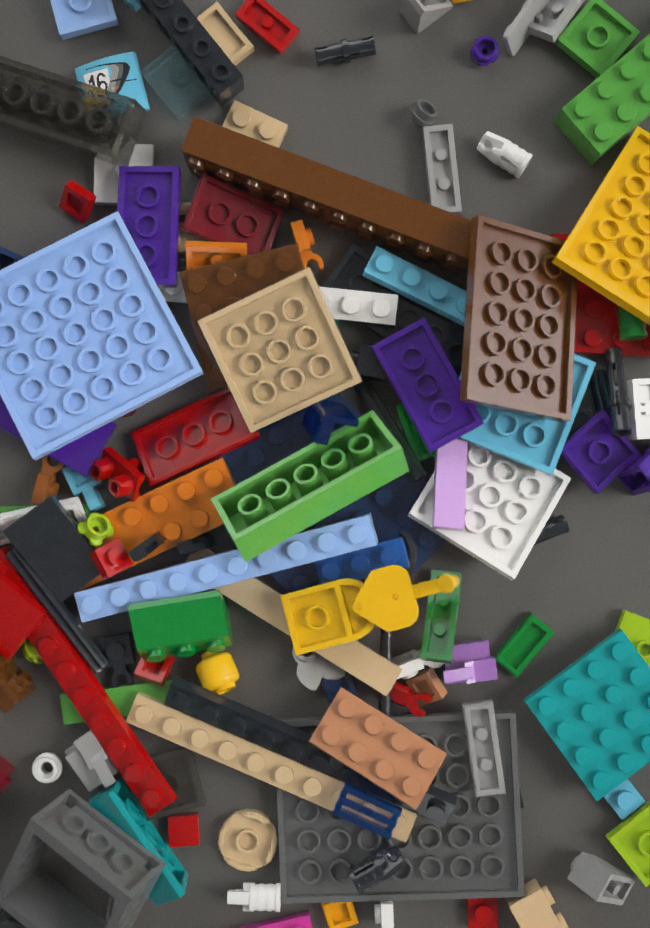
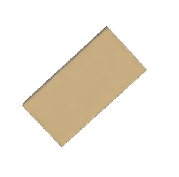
M215 2L196 17L235 66L254 51V46L218 2Z

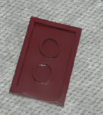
M202 173L180 230L207 242L247 243L248 256L271 249L285 209Z

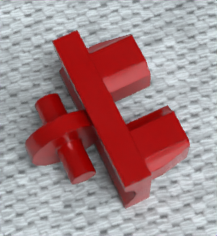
M111 446L104 448L101 459L92 462L91 477L97 482L107 479L109 481V492L115 498L125 495L134 502L141 496L139 488L145 479V475L142 473L143 466L138 458H132L127 461Z

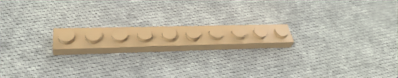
M142 692L137 693L126 719V722L405 843L418 815L383 798L164 705L163 701Z

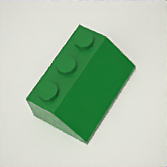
M220 590L128 605L137 651L142 659L148 662H160L165 657L176 655L178 657H190L195 652L206 650L213 653L225 650V647L233 646L230 613Z

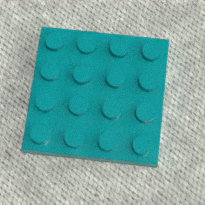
M617 629L523 699L596 801H599L650 762V667L621 629Z

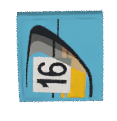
M135 52L105 57L75 68L89 126L97 128L117 118L128 120L150 110Z

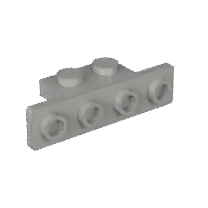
M585 0L525 1L521 11L512 24L507 26L503 35L508 55L515 56L530 34L555 43Z

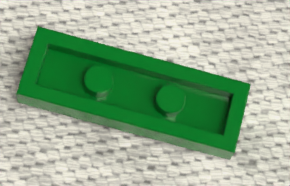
M432 570L430 580L437 579L443 574L457 575L460 579V584L450 593L440 592L428 595L420 658L424 661L452 664L462 573Z

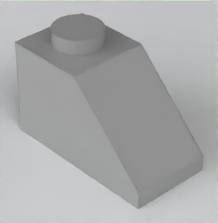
M581 852L573 860L570 867L571 872L567 877L568 880L595 901L621 906L636 881L633 876L596 855Z

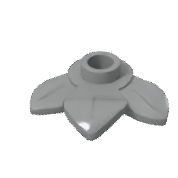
M293 647L292 655L298 663L297 677L307 689L316 691L322 678L336 680L345 676V670L313 651L308 657L303 656V654L296 656Z

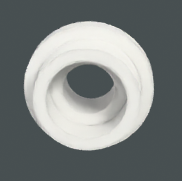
M51 752L40 754L32 764L34 777L42 783L56 781L63 770L61 759ZM45 762L52 765V771L49 772L44 769Z

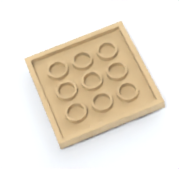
M310 267L197 321L250 433L362 382Z

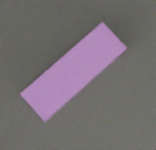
M456 439L435 450L432 529L463 531L465 529L468 441Z

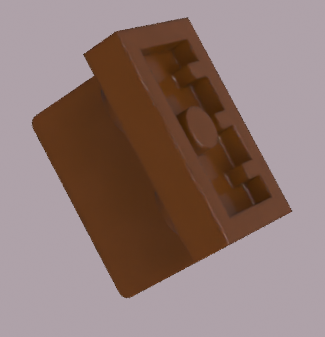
M0 654V708L6 714L35 691L36 687L33 685L34 680L30 673L25 669L21 670L14 661L15 655L7 660Z

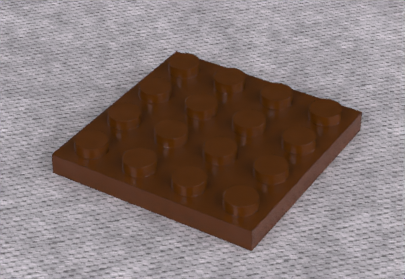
M299 244L180 272L209 391L228 387V384L197 321L304 270Z

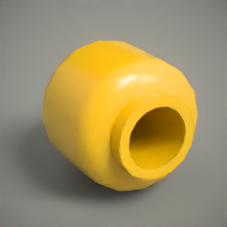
M207 651L201 655L202 661L197 664L195 669L203 688L222 695L236 687L235 682L239 679V672L229 652L213 653Z

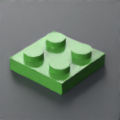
M590 0L558 37L555 45L597 79L615 64L637 38L640 31L603 0Z

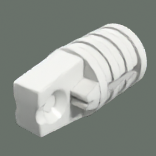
M489 131L483 135L476 148L492 163L500 166L503 170L505 169L518 179L533 156L518 145L511 143L510 140Z
M244 882L243 889H229L227 891V904L243 905L242 911L254 912L255 910L280 912L281 883L256 884L255 882Z

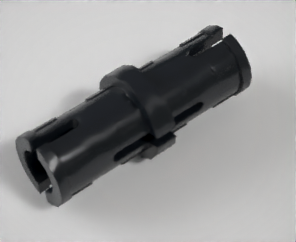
M373 35L349 41L346 38L340 39L339 43L315 47L318 67L336 62H344L346 64L350 63L352 59L376 55Z

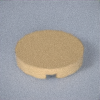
M246 808L235 811L226 818L219 833L218 846L221 854L224 856V860L233 868L247 872L255 871L257 868L267 865L277 850L278 833L276 825L268 815L259 810Z

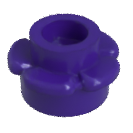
M482 36L476 39L474 46L470 49L471 58L476 60L480 66H488L490 63L496 62L499 57L496 40L490 36ZM482 50H487V54H483Z

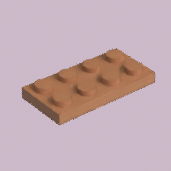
M342 687L308 741L414 810H417L447 753Z

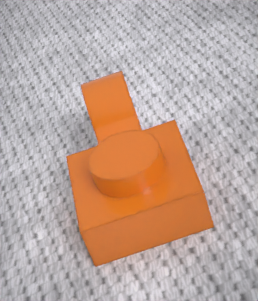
M302 219L291 222V231L295 244H299L304 269L307 268L308 263L316 262L319 271H323L324 263L322 258L311 251L310 246L315 244L311 228H305Z

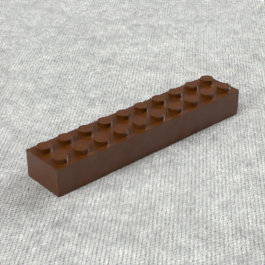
M194 116L181 149L192 175L200 178L202 173L208 174L234 187L245 190L247 193L258 198L274 201V205L286 211H290L293 208L301 211V215L309 220L318 221V218L330 222L329 226L336 230L344 232L348 229L354 231L359 238L365 241L373 242L374 239L385 243L384 246L389 250L410 252L413 254L412 257L425 263H428L429 260L441 264V269L451 273L463 272L468 264L471 234L470 219Z

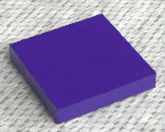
M603 409L599 410L566 439L561 452L564 460L593 494H598L641 456V453L626 436H612L611 418Z

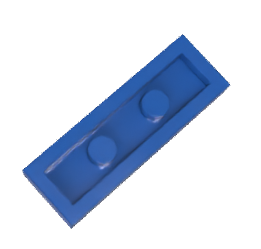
M403 537L383 541L376 546L315 561L320 584L344 578L364 579L368 577L371 571L390 565H399L403 568L410 567Z

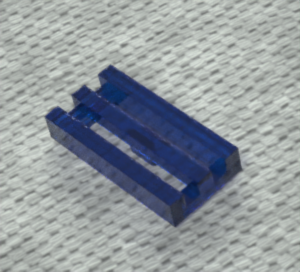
M345 782L332 814L390 840L392 831L397 824V819L402 813V808ZM347 793L392 813L391 818L346 798ZM342 805H345L366 816H369L377 821H380L386 824L387 827H384L345 808H342Z

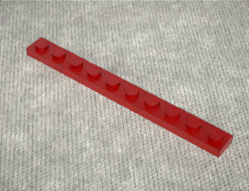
M7 547L1 549L0 572L43 607L5 558L9 549ZM46 612L30 633L28 639L150 817L173 803L177 795L86 662Z

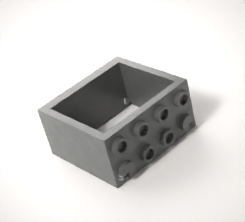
M68 789L30 818L0 883V906L26 928H132L166 863L71 789ZM48 846L118 901L108 922L39 867Z

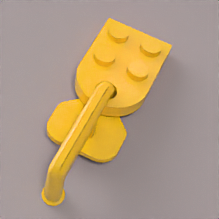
M390 565L371 571L365 582L353 578H344L280 595L295 655L358 640L371 632L375 625L388 632L409 627L416 622L419 616L417 598L440 592L450 593L459 586L460 579L457 575L443 574L437 579L412 585L410 575L405 568L399 565Z

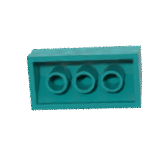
M121 776L112 785L91 797L88 803L166 863L147 900L152 899L154 904L159 906L182 897L186 892L187 871Z

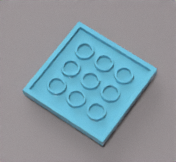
M574 354L571 421L562 423L474 404L484 424L461 436L459 439L466 440L471 444L545 474L553 475L596 362Z

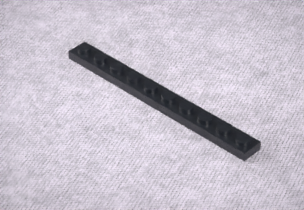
M177 676L173 678L164 705L445 825L456 806L458 796L430 785L417 810H414L309 743L308 741L313 734Z

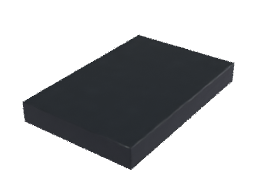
M52 494L2 532L61 603L100 575V572L90 555V552L97 548L90 544V540L84 534L78 532L77 523Z

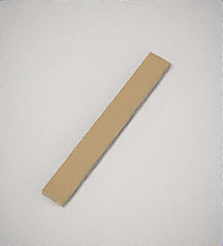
M206 548L190 554L186 562L216 553ZM255 577L213 588L220 590L221 594L291 637L280 597L282 594ZM357 640L314 651L385 696L388 695L403 670Z

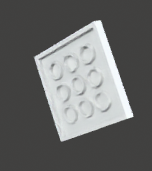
M468 442L465 529L463 531L432 529L434 472L407 516L512 581L525 562L570 482L571 477L556 468L553 475L545 474Z

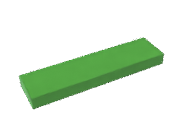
M173 678L166 679L164 686L151 682H142L131 685H119L116 688L114 686L104 687L103 689L121 715L127 717L139 692L165 702ZM62 693L60 699L64 725L85 722L66 693Z

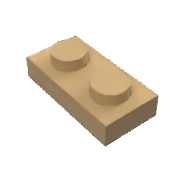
M234 100L222 127L278 148L288 131L287 124Z

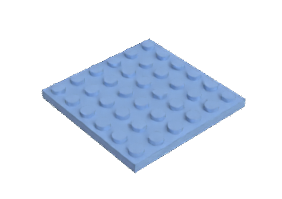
M118 211L0 270V395L32 459L38 460L204 374Z

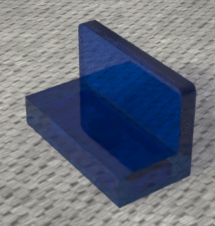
M326 399L306 407L302 420L303 427L315 443L328 446L335 423L358 427L359 420L344 404Z

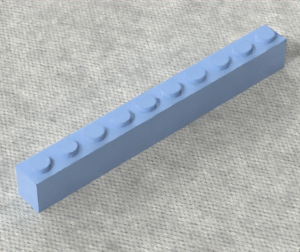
M371 513L303 530L247 562L244 561L238 548L89 587L74 593L81 622L83 623L128 611V605L185 596L376 546L378 538Z

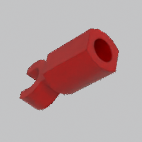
M395 681L390 692L391 702L401 707L408 706L411 713L417 717H423L426 714V711L418 707V700L420 699L428 703L432 699L425 692L414 693L412 688L398 681Z

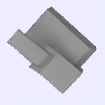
M91 730L73 742L74 744L64 751L67 755L65 757L89 792L100 784H103L106 789L116 782L113 775L119 771Z

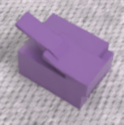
M479 638L454 641L452 664L444 663L443 665L444 684L463 682L470 684L498 679L496 660L494 656L490 657L488 639Z

